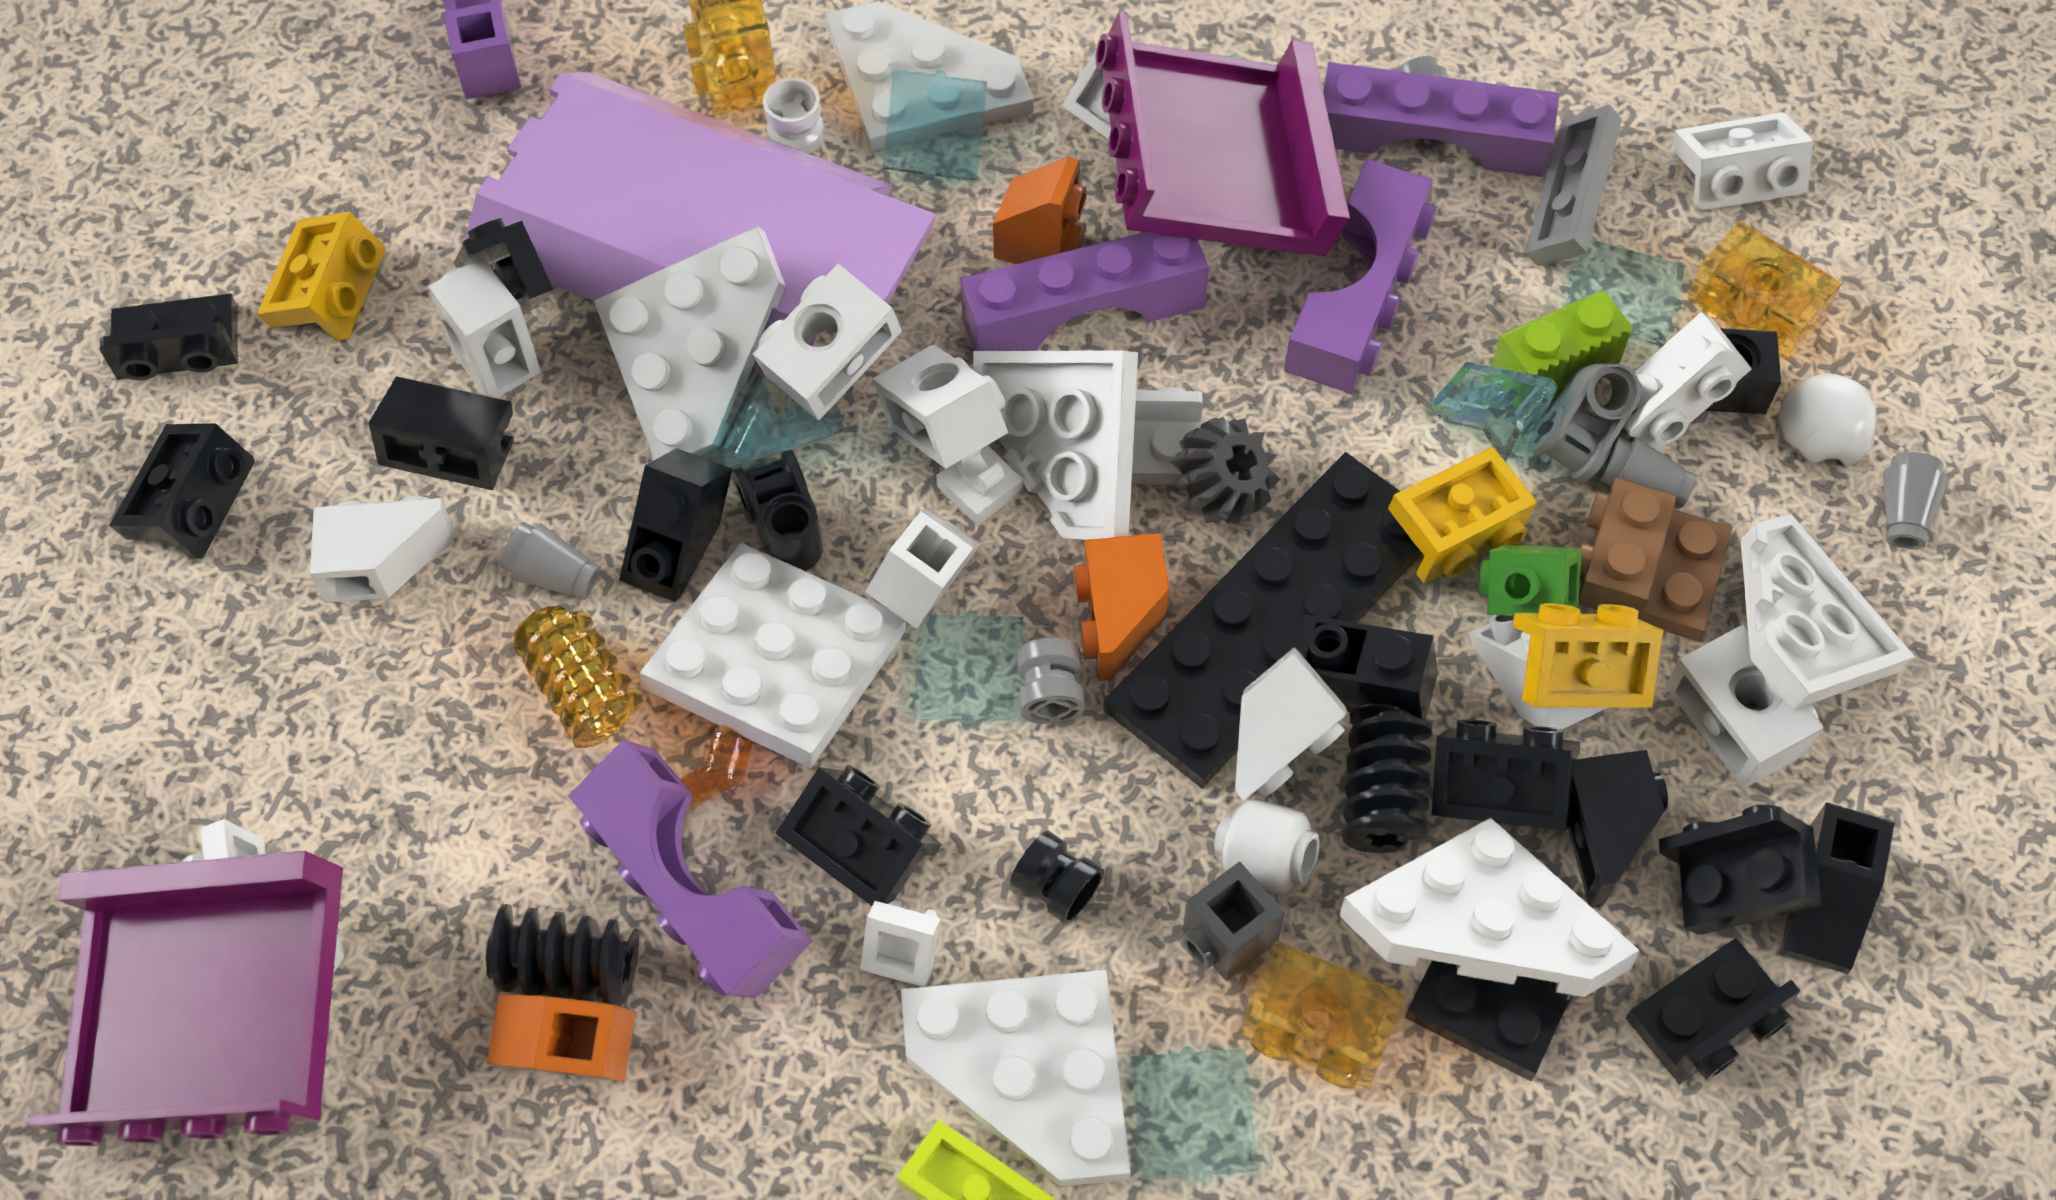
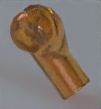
M712 723L708 732L711 740L706 765L680 778L693 795L689 804L690 809L739 784L744 779L752 748L751 740L743 737L731 727Z

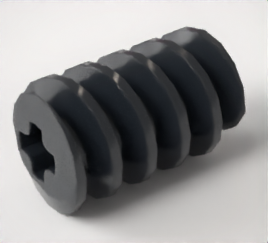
M1385 704L1357 706L1349 713L1350 723L1353 727L1348 732V743L1351 752L1347 756L1346 764L1350 775L1345 781V792L1349 799L1343 808L1344 820L1347 822V825L1342 830V839L1350 848L1358 851L1393 853L1402 850L1408 843V840L1423 838L1428 834L1427 822L1413 817V815L1422 814L1429 809L1428 797L1415 791L1425 789L1430 785V773L1417 766L1425 765L1431 761V749L1419 742L1426 741L1432 736V724L1425 719L1414 717L1409 712L1395 706Z
M501 904L494 918L487 942V976L489 979H493L495 987L501 992H513L520 984L525 995L539 996L547 987L551 997L567 999L574 991L577 1000L595 1002L600 994H602V1000L605 1004L621 1007L631 992L639 952V930L635 928L628 941H622L618 920L609 919L601 937H594L592 917L582 915L574 933H567L565 913L555 911L547 929H540L538 909L530 907L527 909L519 926L513 923L512 906Z

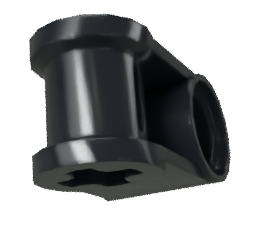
M791 449L781 453L780 460L747 472L742 467L734 469L732 475L740 500L750 522H754L767 554L803 571L814 567L821 559L823 552L816 506L809 494L804 475L794 452ZM793 531H799V532H800V533H798V534H796V535H792V536H786V535H785V534H787L788 532H793Z

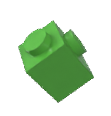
M1503 544L1490 550L1489 559L1483 560L1479 574L1480 595L1488 597L1487 614L1514 616L1515 613H1539L1540 604L1545 603L1569 605L1579 609L1581 548Z

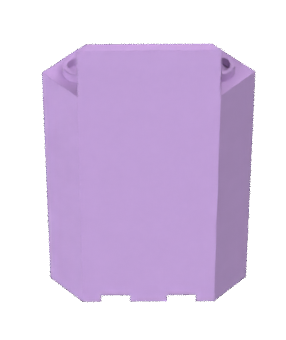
M574 72L560 73L549 89L550 95L556 98L542 119L530 116L507 148L508 154L514 158L499 180L488 176L476 192L467 232L481 224L498 218H502L505 226L522 220L550 283L594 301L758 226L765 231L786 285L777 310L773 308L763 331L764 333L774 322L778 320L784 321L801 303V296L806 287L818 276H826L838 263L888 304L930 233L936 214L890 197L891 184L593 73ZM817 335L812 340L810 346H815Z

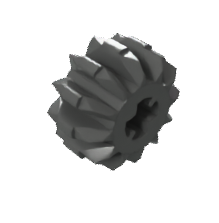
M1221 417L1219 419L1212 418L1201 424V428H1196L1186 433L1183 439L1179 441L1182 451L1177 453L1170 462L1183 475L1177 479L1173 488L1186 489L1190 496L1185 510H1198L1202 508L1206 523H1218L1224 520L1227 524H1236L1250 518V514L1264 509L1267 503L1272 501L1268 490L1274 488L1275 484L1280 480L1268 466L1273 463L1278 454L1265 452L1261 446L1265 432L1249 434L1245 418L1233 419L1227 422L1224 417Z

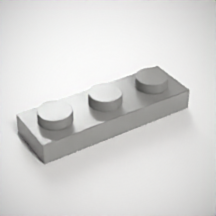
M1610 104L1561 121L1525 252L1538 266L1573 258L1588 252L1622 118Z

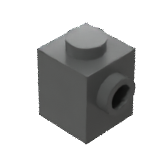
M1239 861L1187 900L1182 929L1185 934L1182 936V940L1190 955L1204 969H1209L1213 966L1222 978L1228 981L1278 942L1285 911Z

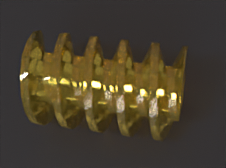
M548 606L534 611L521 622L513 634L511 644L516 654L523 658L522 661L528 673L535 677V682L540 692L547 696V701L553 713L560 716L559 720L565 732L573 736L572 741L575 748H588L602 743L620 730L639 710L643 698L639 690L628 688L630 677L626 670L615 669L618 663L617 657L613 651L603 649L605 645L604 636L600 631L591 630L593 621L589 613L582 610L567 613L566 609L561 606Z

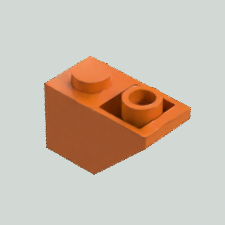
M1066 157L1011 180L993 222L994 258L1019 264L1082 248L1086 223L1079 222V219L1084 209L1087 187L1079 185V159Z
M1161 533L1085 540L1084 564L1073 565L1076 602H1088L1090 620L1080 622L1084 660L1096 659L1098 681L1112 680L1166 619L1169 583Z
M499 994L486 1064L625 1082L636 1012L613 1004L549 996Z

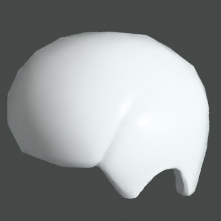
M1818 374L1795 385L1783 396L1778 415V426L1786 443L1798 449L1811 463L1816 464L1825 459H1838L1844 466H1850L1859 461L1872 449L1877 413L1866 388L1858 382L1843 375Z

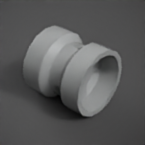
M1059 637L1041 638L1027 642L1017 649V673L1025 683L1019 694L1020 714L1024 719L1039 724L1063 723L1078 718L1084 713V689L1081 684L1076 682V675L1082 667L1080 648L1077 643Z

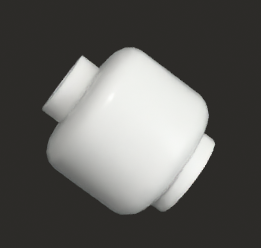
M1262 800L1246 801L1236 810L1233 817H1223L1217 828L1214 840L1215 853L1222 856L1224 873L1240 861L1269 894L1273 895L1287 894L1297 884L1304 885L1309 881L1317 863L1320 845L1319 835L1311 831L1310 822L1303 812Z

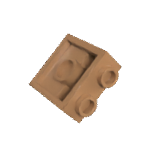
M1615 477L1609 494L1597 491L1587 520L1586 527L1596 529L1597 533L1593 545L1582 542L1580 546V581H1582L1579 592V605L1598 610V606L1602 604L1631 607L1639 611V620L1663 629V631L1700 642L1706 630L1733 527L1675 510L1676 495Z

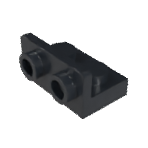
M498 218L481 224L467 232L469 238L462 242L463 246L453 262L456 268L463 267L481 256L487 263L491 261L495 268L493 271L519 303L522 313L538 308L553 291L522 220L505 226L502 218Z
M232 293L113 308L111 309V336L100 338V352L117 380L126 378L139 381L148 380L156 376V374L187 370L203 373L212 371L217 366L238 364V305Z
M216 423L166 424L109 526L126 540H168L189 558L202 559L255 462L254 457Z
M1473 719L1457 720L1456 729H1447L1437 736L1431 816L1486 821L1492 818L1496 823L1566 831L1570 826L1574 760L1580 755V742L1564 740V730L1554 727L1526 726L1523 727V735L1497 733V723Z
M847 765L843 771L819 767L775 834L869 905L873 906L875 901L889 904L895 900L923 856H935L942 846L938 840L927 833L932 824L912 808L902 803H898L893 808L875 795L880 788L879 784L862 771L850 765Z
M1751 806L1742 811V816L1717 823H1691L1682 829V833L1659 839V853L1680 864L1684 928L1695 934H1708L1821 906L1814 828L1787 813L1779 806Z
M1734 938L1630 1010L1626 1020L1679 1085L1697 1072H1700L1704 1079L1708 1081L1726 1069L1740 1056L1734 1046L1752 1034L1759 1043H1762L1787 1025L1793 1017L1786 1009L1801 990L1792 980L1778 988L1737 938Z
M1432 960L1404 1018L1532 1081L1573 995L1556 992V982L1517 976L1513 985L1458 975L1456 964Z

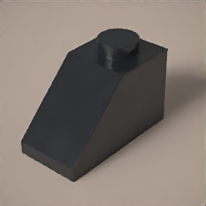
M1647 750L1574 760L1571 815L1568 831L1587 902L1592 908L1603 907L1651 836L1662 814L1667 810L1668 792L1666 783L1660 772L1653 773Z

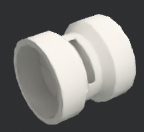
M794 77L780 79L771 84L764 92L762 101L767 121L768 139L807 154L816 151L824 138L818 89L811 82Z

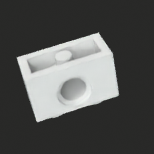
M482 256L463 267L450 270L442 279L428 286L453 355L485 396L498 398L541 373L519 303Z
M839 263L826 276H818L806 287L801 296V303L784 321L778 320L765 330L759 340L757 350L753 353L765 376L818 421L902 332L893 308ZM828 330L837 332L835 339L830 344L823 347L810 346L814 337L819 333Z
M934 344L872 378L891 428L945 469L1008 434L1000 411L1005 408V400L996 382L990 376L985 375L983 377L970 369L961 357L954 358Z
M1744 625L1679 658L1665 686L1743 789L1807 754L1824 728L1818 720L1813 704L1792 710L1785 700L1779 698L1770 690L1766 684L1765 676L1750 659L1748 630ZM1737 698H1744L1753 702L1759 710H1751L1744 707Z

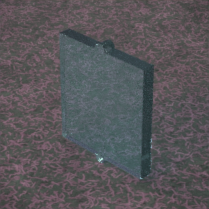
M893 69L882 169L922 174L927 181H932L935 176L976 181L987 81L946 76V72L941 69L937 70L935 74Z
M1591 239L1588 252L1580 256L1577 269L1569 272L1567 282L1571 285L1566 305L1600 290L1606 291L1632 325L1630 338L1663 347L1672 316L1678 313L1682 306L1681 300L1677 298L1687 265Z
M973 610L967 611L965 616L927 615L918 627L915 720H960L964 726H971L974 721L1021 722L1019 694L1022 689V678L1017 673L1016 653L1017 649L1023 645L1024 617L978 616Z
M1185 1046L1182 1048L1181 1053L1131 1057L1141 1180L1193 1177L1195 1182L1203 1183L1208 1175L1258 1172L1259 1166L1245 1049L1195 1052L1192 1047Z

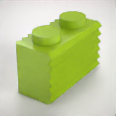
M1600 290L1499 335V342L1496 343L1497 349L1494 350L1495 356L1492 357L1493 363H1490L1491 369L1488 370L1489 375L1515 412L1525 415L1527 409L1535 410L1537 404L1545 406L1547 399L1556 401L1557 395H1560L1570 376L1577 368L1586 364H1620L1631 334L1632 325L1606 291Z

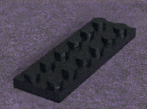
M1345 452L1104 699L1103 711L1203 789L1238 751L1241 700L1244 689L1291 649L1296 648L1305 614L1358 623L1422 554L1388 509L1393 496L1401 491Z

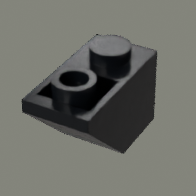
M678 448L646 464L619 581L674 602L679 600L720 525L733 469Z
M1305 614L1296 649L1342 701L1348 712H1351L1357 706L1385 704L1395 706L1409 712L1414 717L1426 720L1438 676L1433 635Z
M1828 802L1825 803L1810 825L1814 828L1821 906L1788 913L1780 954L1849 974L1853 968L1884 884L1895 822Z

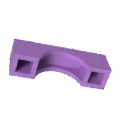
M444 0L446 12H443L450 49L466 100L521 89L503 1Z
M1328 62L1323 94L1335 149L1373 154L1380 147L1398 140L1411 138L1435 139L1449 142L1468 150L1479 159L1484 169L1542 177L1554 144L1560 92Z
M1366 159L1347 203L1350 219L1344 227L1341 237L1351 243L1361 253L1369 271L1359 281L1346 288L1331 292H1309L1289 338L1284 372L1350 394L1353 393L1361 373L1368 376L1372 375L1382 348V342L1375 340L1379 327L1390 330L1401 300V295L1394 294V290L1398 282L1409 284L1420 252L1417 249H1413L1412 246L1416 237L1427 240L1436 216L1438 206L1428 203L1433 179Z
M1143 232L960 278L962 319L973 351H1037L1044 339L1057 327L1074 317L1094 310L1105 308L1130 309L1140 313L1147 322H1152L1203 309L1206 303L1209 266L1198 239Z
M623 739L568 795L583 814L579 822L584 831L595 842L612 850L622 863L618 867V872L622 879L637 893L648 896L661 912L657 916V921L661 928L674 941L689 947L701 962L697 966L698 974L718 994L756 998L813 942L773 892L741 886L723 894L712 895L695 881L685 863L681 844L682 824L693 795L654 748Z

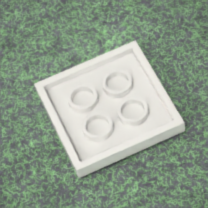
M740 542L640 671V688L808 768H812L902 638L906 629V621L879 604Z

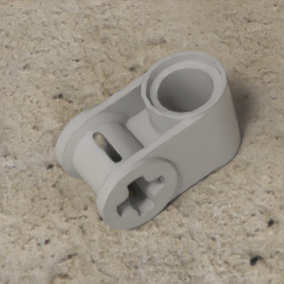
M1586 364L1577 368L1570 376L1569 381L1552 408L1536 426L1530 438L1528 449L1537 456L1547 454L1570 469L1571 478L1580 484L1586 483L1599 471L1606 461L1613 442L1639 403L1641 384L1637 375L1629 367L1621 364ZM1605 375L1611 383L1612 395L1609 402L1601 407L1595 399L1594 388L1597 381Z

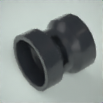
M1047 830L1037 837L1025 851L1012 873L1010 885L1026 897L1038 896L1046 902L1048 913L1063 924H1068L1077 917L1096 892L1103 878L1104 869L1087 857L1078 859L1068 852L1067 843Z

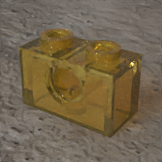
M688 0L692 23L682 24L690 59L699 57V61L689 63L697 97L708 95L713 116L763 105L764 92L771 84L776 82L769 26L761 0Z
M1739 220L1700 264L1687 298L1697 303L1700 309L1708 316L1722 319L1736 329L1777 331L1779 356L1788 361L1826 317L1842 282L1742 220Z
M1276 940L1246 1009L1240 1035L1251 1039L1250 1045L1266 1057L1278 1061H1288L1291 1056L1317 1067L1315 1070L1316 1074L1332 1085L1353 1089L1357 1084L1370 1090L1407 994ZM1314 1010L1323 1011L1335 1020L1337 1029L1326 1033L1314 1031L1305 1023L1302 1015Z

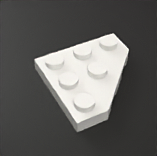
M880 1L825 13L827 30L871 152L1034 112L1033 96L1019 61L1014 55Z
M758 226L594 300L654 460L676 448L701 456L721 446L729 426L726 420L739 389L744 390L756 361L753 353L758 348L759 340L772 309L777 310L786 288L765 231Z
M1124 350L974 351L973 370L983 377L985 375L990 376L1000 388L1005 400V408L1000 411L1008 434L998 439L1006 450L1003 457L1010 467L1024 479L1023 484L1030 493H1037L1053 515L1049 520L1061 537L1064 539L1089 540L1129 536L1138 353Z
M1792 514L1757 522L1741 538L1750 659L1765 676L1766 684L1776 696L1785 700L1792 710L1899 673L1915 657Z
M1492 818L1344 898L1339 915L1386 962L1415 967L1418 958L1456 964L1458 975L1513 985L1517 976L1556 982V992L1586 997L1630 970L1639 952L1638 948Z
M1107 970L901 989L905 1050L908 1065L928 1081L931 1079L960 1103L961 1108L1003 1142L1007 1141L1037 1165V1169L1059 1187L1130 1180L1131 1172Z

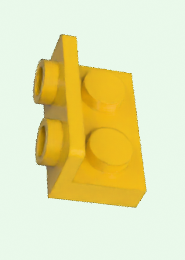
M350 211L297 220L257 315L272 328L316 322L336 341L348 340L384 256V244Z
M1492 446L1395 494L1388 509L1425 556L1416 574L1426 584L1443 574L1448 579L1457 577L1469 569L1480 555L1503 544L1519 543L1527 534L1528 530L1525 525L1538 502Z
M1554 603L1540 604L1539 613H1515L1513 627L1530 635L1522 701L1533 707L1652 708L1663 629L1639 620V611L1637 609L1613 604L1599 605L1597 614H1580V609Z

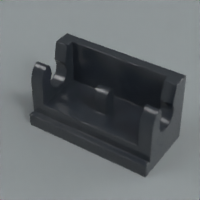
M398 376L393 380L368 422L378 465L492 491L514 441V436L503 434L505 429L508 428L513 415L511 401Z

